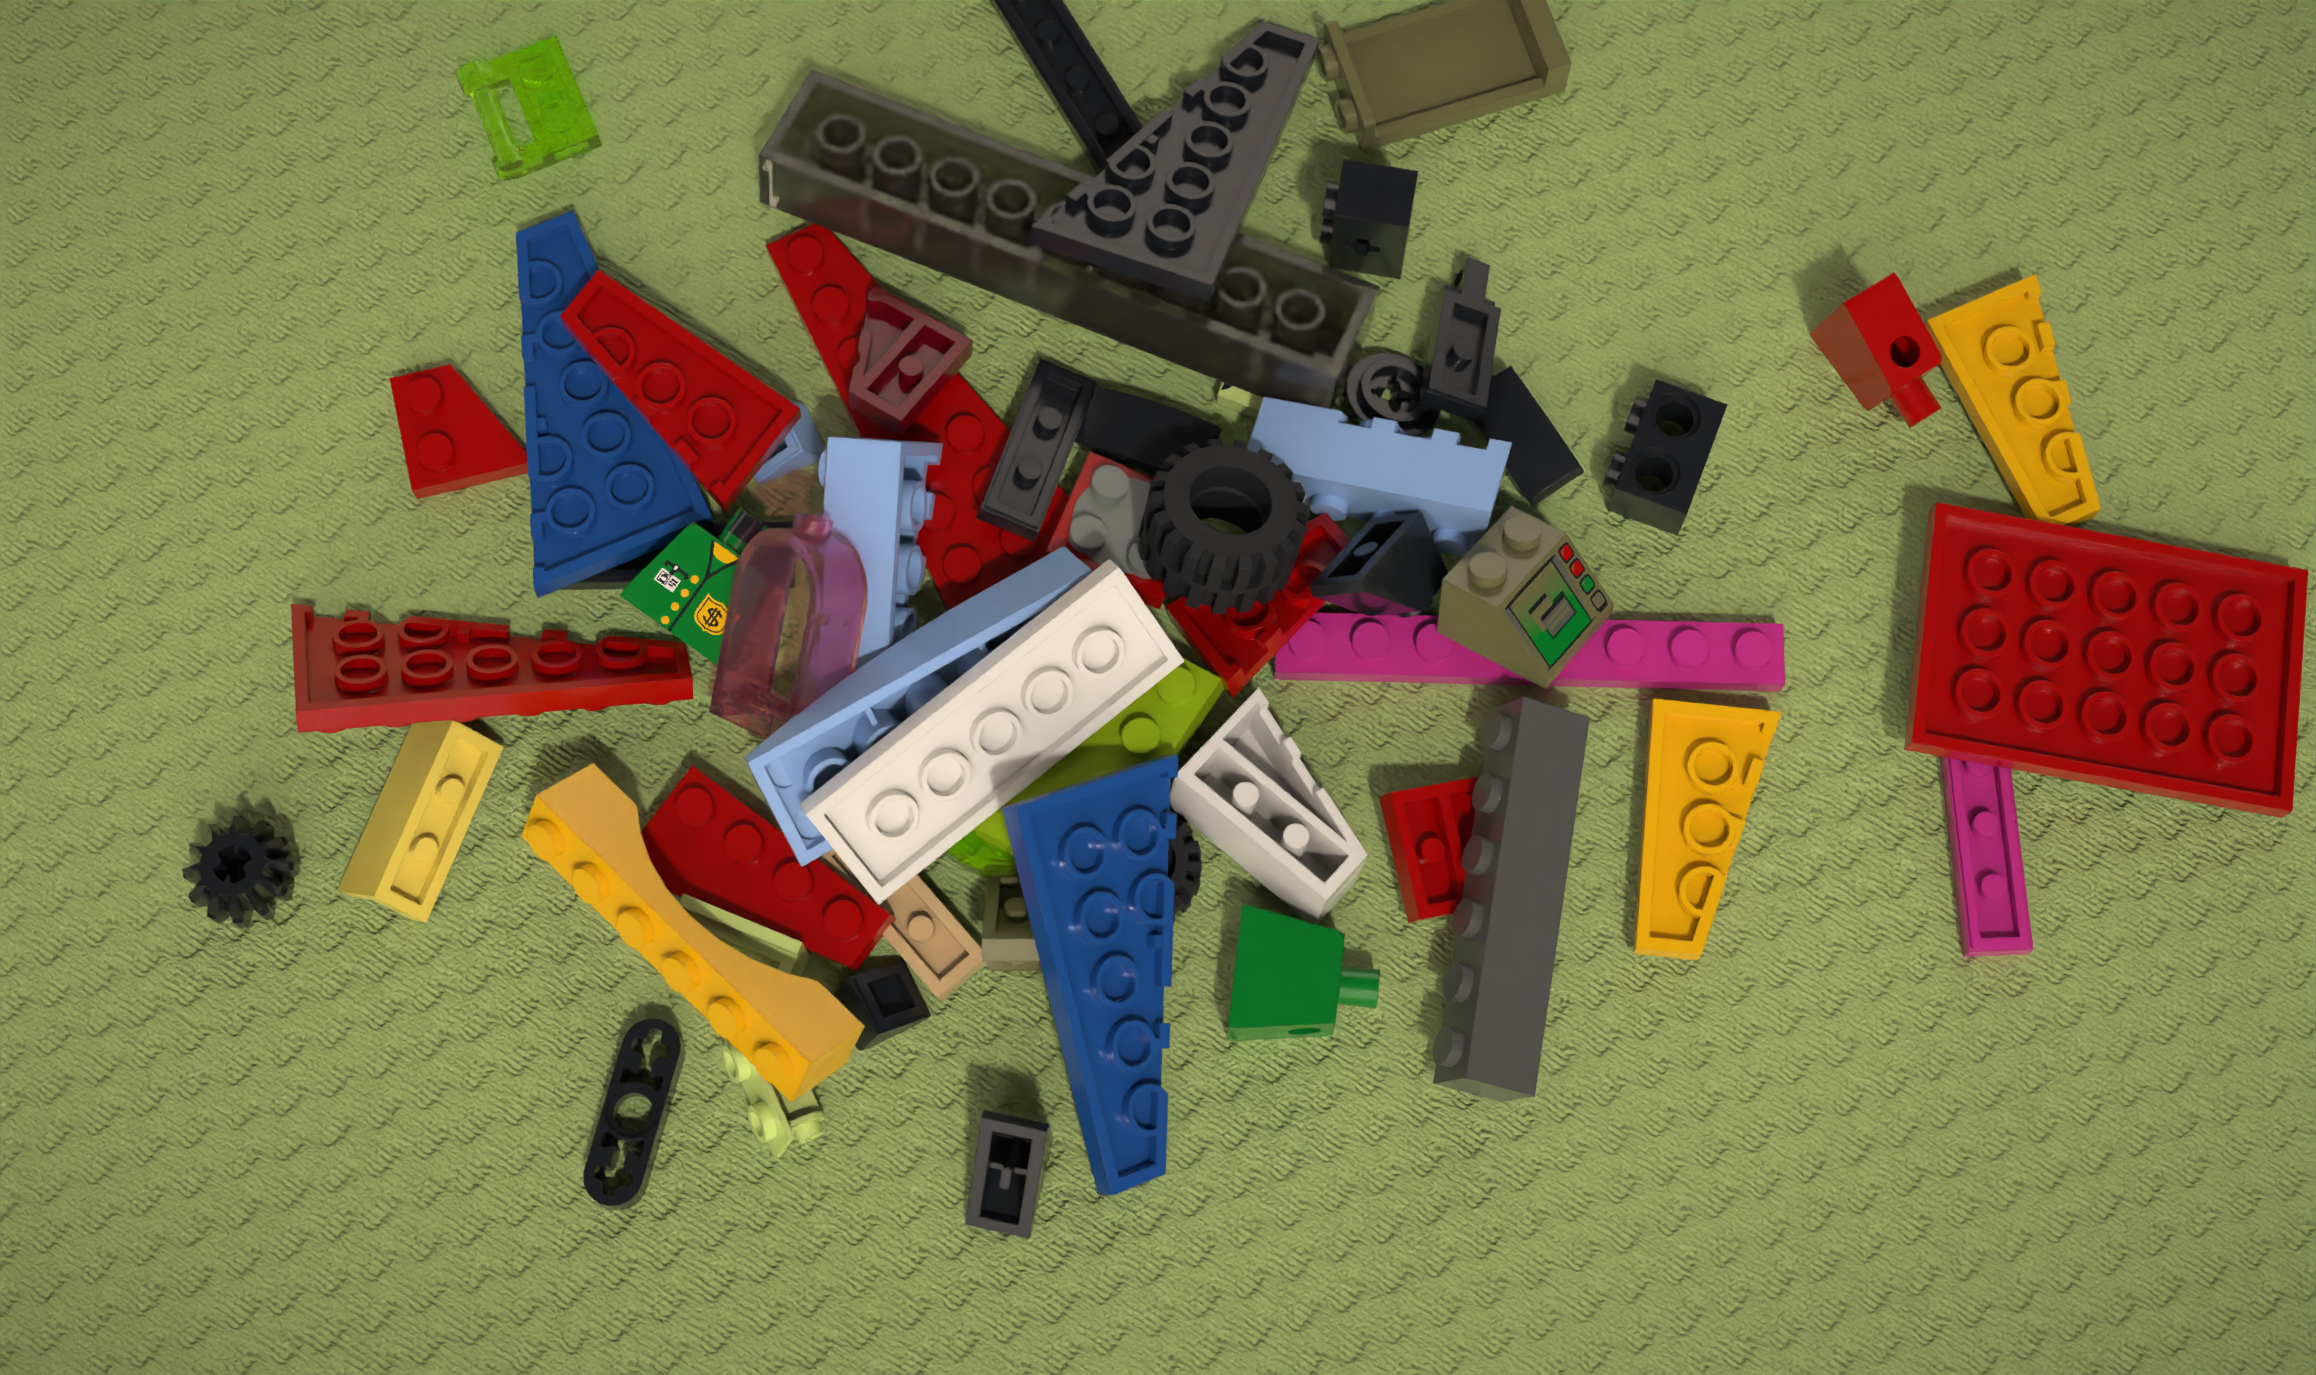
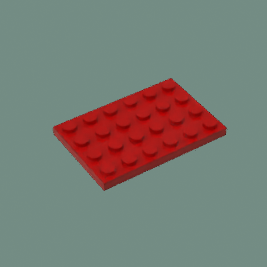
M1936 502L1928 512L1904 750L2283 818L2293 810L2309 570Z

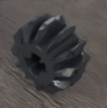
M234 815L228 833L217 824H208V835L212 841L207 846L201 843L189 844V851L200 862L182 869L183 877L188 882L196 884L188 894L190 901L197 907L207 906V917L218 924L223 923L231 916L233 923L239 928H248L254 910L265 920H274V909L270 905L274 897L282 901L293 900L292 891L281 882L299 875V867L293 861L286 859L293 850L292 844L284 836L274 837L275 828L265 820H260L251 828L249 821L243 816ZM246 862L243 867L247 876L237 882L236 880L239 876L235 868L241 863Z

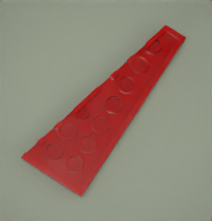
M822 221L767 244L768 256L859 437L943 443L940 465L928 464L925 482L926 492L936 495L932 520L924 521L921 530L918 531L916 545L920 547L922 555L926 557L925 568L946 610L952 609L1043 558L1070 498L1064 490L1057 485L1041 529L1034 542L977 519V513L1010 430L958 372L901 436L850 408L849 389L853 369L858 359L857 348L861 329L864 328L868 293L874 285L879 288L881 287Z

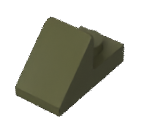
M988 871L982 930V962H987L989 970L1042 971L1018 871Z

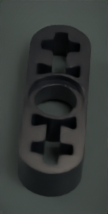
M660 1019L639 1021L625 1034L585 1165L583 1181L587 1193L598 1204L609 1210L619 1211L628 1209L637 1204L644 1196L685 1059L683 1040L670 1024ZM655 1035H661L662 1044L670 1050L667 1058L659 1057L655 1059L649 1077L654 1083L662 1082L661 1089L658 1092L643 1083H626L630 1073L642 1079L646 1067V1059L637 1052L640 1043L645 1045L651 1044ZM635 1096L648 1099L653 1107V1116L648 1126L638 1132L622 1130L617 1122V1111L620 1105L626 1099ZM612 1136L629 1146H644L640 1156H637L630 1150L627 1151L623 1168L633 1179L629 1187L618 1186L614 1196L608 1195V1186L599 1180L603 1170L613 1171L618 1162L620 1151L615 1146L607 1147Z

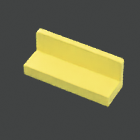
M444 720L412 723L339 884L338 891L350 897L373 900L411 920L427 922L504 747L457 721Z

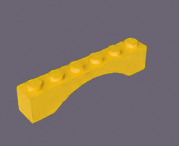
M594 763L536 795L521 835L529 843L533 852L539 858L547 861L574 888L580 899L590 904L618 931L623 941L628 946L636 949L664 977L667 984L674 991L682 994L710 1022V1025L718 1035L726 1038L755 1066L757 1072L765 1081L773 1084L792 1103L846 1064L865 1026L819 981L788 974L751 959L719 940L691 917L666 888L650 861L640 832L637 805Z

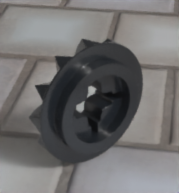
M1391 353L1369 355L1357 362L1348 375L1342 395L1350 403L1349 418H1359L1364 421L1377 417L1397 421L1400 428L1409 436L1420 437L1424 432L1431 430L1441 410L1419 403L1424 368L1409 358ZM1388 384H1390V392L1393 393L1394 400L1401 403L1397 412H1392V409H1389L1388 401L1381 398Z

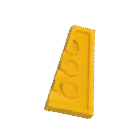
M2034 274L1928 319L1925 326L1942 355L1941 366L2026 519L2074 527L2094 518L2101 510L2081 434L2075 433L2069 411V405L2072 403L2066 380H2061L2053 353L2056 344L2050 322H2045L2039 302V297L2042 293L2037 275Z
M1653 699L1649 714L1633 954L1696 961L1701 957L1727 880L1728 870L1766 762L1765 758L1782 712Z

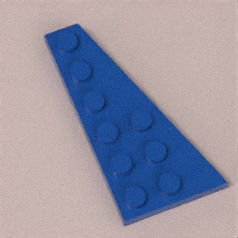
M574 211L516 232L518 287L523 335H521V347L525 372L524 405L527 466L530 479L532 510L530 525L534 550L533 585L537 598L667 546L692 522L699 524L705 529L714 526L711 513L694 476L562 324L560 315L599 269Z
M1179 754L1160 756L1002 807L1097 1194L1113 1196L1166 1174L1168 1093L1161 1087L1162 1049L1170 1048V1023H1163L1164 987H1171L1175 886V883L1168 877L1169 839H1176L1177 814L1169 813L1170 778H1178Z

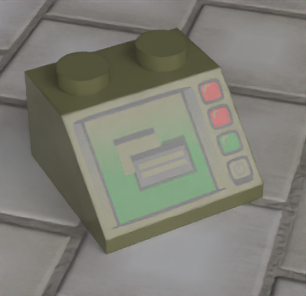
M1511 506L1442 579L1437 633L1546 689L1613 613L1614 604L1566 532Z

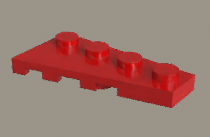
M599 269L560 315L566 330L725 513L801 418L798 406Z
M693 765L641 831L650 861L672 895L681 898L684 893L803 942L804 948L807 951L852 970H858L883 937L882 934L896 920L891 914L818 859L801 867L782 832Z

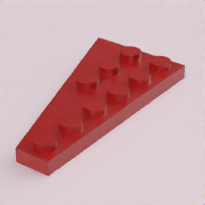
M291 604L295 708L298 733L314 731L337 733L349 728L373 726L398 728L412 723L444 720L468 722L479 717L514 714L536 716L543 712L573 709L598 711L609 706L644 703L649 705H665L672 701L693 699V677L686 645L682 642L609 635L601 639L598 644H586L569 641L568 632L544 629L541 639L510 636L509 625L411 616L403 620L399 625L371 621V612L347 609L344 619L314 617L313 606Z

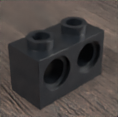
M1658 379L1654 383L1648 400L1636 396L1623 430L1635 435L1628 454L1615 451L1603 486L1614 489L1607 510L1678 536L1728 404ZM1663 420L1674 421L1684 429L1685 435L1678 437L1666 435L1659 429L1657 422ZM1642 474L1654 475L1664 483L1666 489L1658 492L1648 491L1639 485L1636 477Z

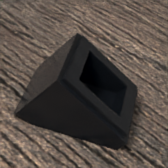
M903 959L850 976L833 994L865 1026L855 1044L859 1051L874 1047L926 1021L931 1016Z

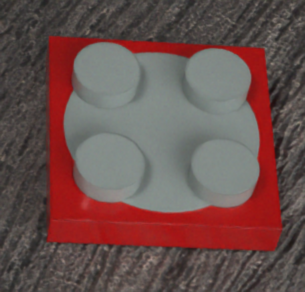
M1089 452L1044 557L1064 546L1087 565L1092 572L1110 559L1119 566L1143 602L1160 610L1166 593L1162 591L1164 581L1162 579L1155 581L1151 579L1146 571L1148 560L1140 558L1138 549L1141 540L1138 537L1153 478L1093 452Z

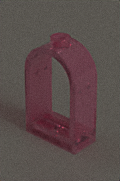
M796 513L794 514L792 528H770L758 533L745 546L735 569L709 712L764 739H767L792 717L800 714L824 693L855 671L867 609V578L862 560L855 547L842 534L832 530L833 521L826 517ZM801 558L809 581V605L792 697L790 699L771 690L792 575L798 560Z

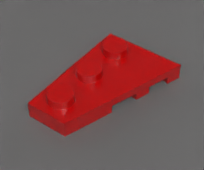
M1327 513L1321 514L1306 524L1307 530L1289 581L1282 591L1276 590L1274 599L1267 604L1262 605L1255 601L1252 611L1238 613L1235 607H1228L1226 614H1213L1211 606L1200 604L1198 610L1185 606L1187 598L1182 596L1165 606L1171 623L1212 674L1222 679L1224 689L1232 698L1326 602L1313 597L1309 585L1351 541Z

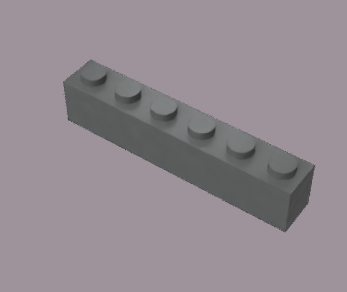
M1523 696L1491 708L1490 715L1484 723L1481 742L1485 750L1481 776L1476 781L1472 792V806L1475 809L1471 838L1467 842L1462 856V867L1466 872L1463 896L1453 916L1452 929L1456 938L1452 964L1445 973L1442 986L1443 996L1446 999L1442 1028L1436 1035L1432 1051L1433 1060L1436 1063L1433 1084L1499 1102L1535 1097L1590 717Z

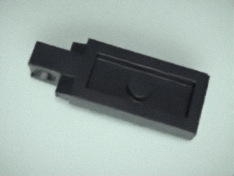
M1467 258L1460 272H1455L1453 275L1451 286L1444 284L1439 291L1438 298L1435 300L1419 403L1476 422L1487 407L1501 308L1496 307L1494 301L1485 299L1490 265Z

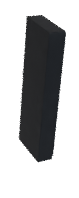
M1040 358L977 513V519L1029 541H1035L1097 382Z

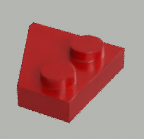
M451 364L389 378L411 489L417 499L528 473L526 451Z
M1480 776L1389 792L1379 797L1408 924L1454 915L1457 905L1462 900L1466 872L1462 867V856L1472 834L1475 809L1472 806V792Z

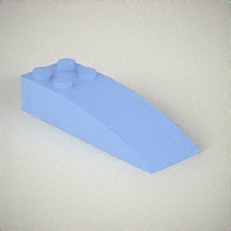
M1063 546L969 598L901 639L848 675L792 717L744 757L801 867L831 851L833 848L803 812L799 804L1091 574L1092 570Z

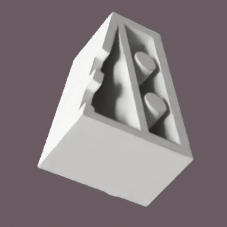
M1258 687L1178 771V778H1174L1170 791V807L1309 923L1317 925L1356 882L1367 858V853L1325 788L1319 789L1300 759L1301 751L1291 737L1286 738L1268 710L1269 702Z

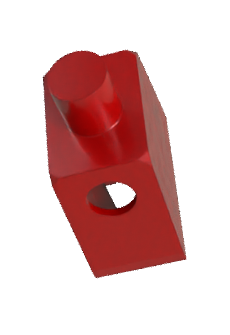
M1895 272L1842 303L1810 333L1816 345L1866 410L1870 411L1891 399L1910 429L1942 409L1923 380L1924 376L1942 363V355Z

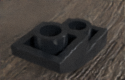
M1511 365L1491 378L1487 407L1474 424L1488 443L1489 439L1512 442L1505 470L1531 507H1533L1584 473V470Z
M1096 386L1075 443L1086 452H1093L1098 455L1135 463L1147 474L1155 475L1156 471H1161L1163 461L1172 453L1180 456L1182 447L1194 442L1200 448H1205L1207 440L1219 439L1222 430L1216 424L1166 405Z

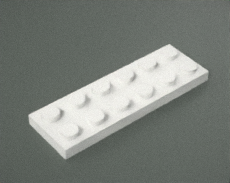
M1108 559L812 793L799 806L879 905L1185 660L1119 566Z

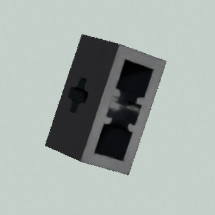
M1344 159L1340 182L1328 180L1323 206L1320 244L1331 245L1328 268L1401 279L1418 171Z

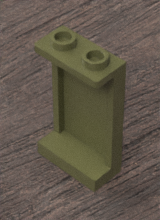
M1452 0L1342 33L1338 21L1334 20L1325 23L1323 46L1316 48L1318 65L1325 82L1334 80L1340 98L1336 99V110L1341 127L1345 134L1354 132L1361 153L1565 92L1571 68L1570 58L1546 0Z

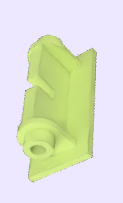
M726 1038L724 1039L725 1046L722 1047V1057L725 1068L733 1082L742 1083L751 1103L748 1107V1117L752 1130L761 1143L768 1142L775 1159L782 1156L795 1138V1134L799 1143L803 1144L818 1138L824 1133L820 1122L825 1117L820 1110L812 1089L791 1103L773 1084L768 1083L759 1075L755 1066Z

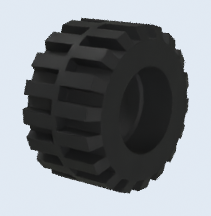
M1209 439L1206 442L1205 448H1200L1195 442L1182 447L1180 456L1172 453L1163 461L1161 471H1156L1152 480L1138 537L1141 538L1138 547L1140 558L1148 560L1146 571L1153 581L1161 579L1164 581L1163 592L1172 599L1178 594L1187 598L1185 606L1198 610L1200 604L1211 606L1213 614H1226L1228 607H1235L1238 613L1252 611L1255 601L1265 605L1273 600L1276 590L1282 591L1289 581L1307 530L1309 505L1303 503L1306 493L1301 482H1290L1293 471L1285 463L1275 465L1271 462L1273 454L1260 448L1258 453L1246 449L1248 444L1246 442L1234 440L1233 446H1225L1221 439ZM1215 518L1235 524L1246 534L1231 535L1211 529L1200 519Z

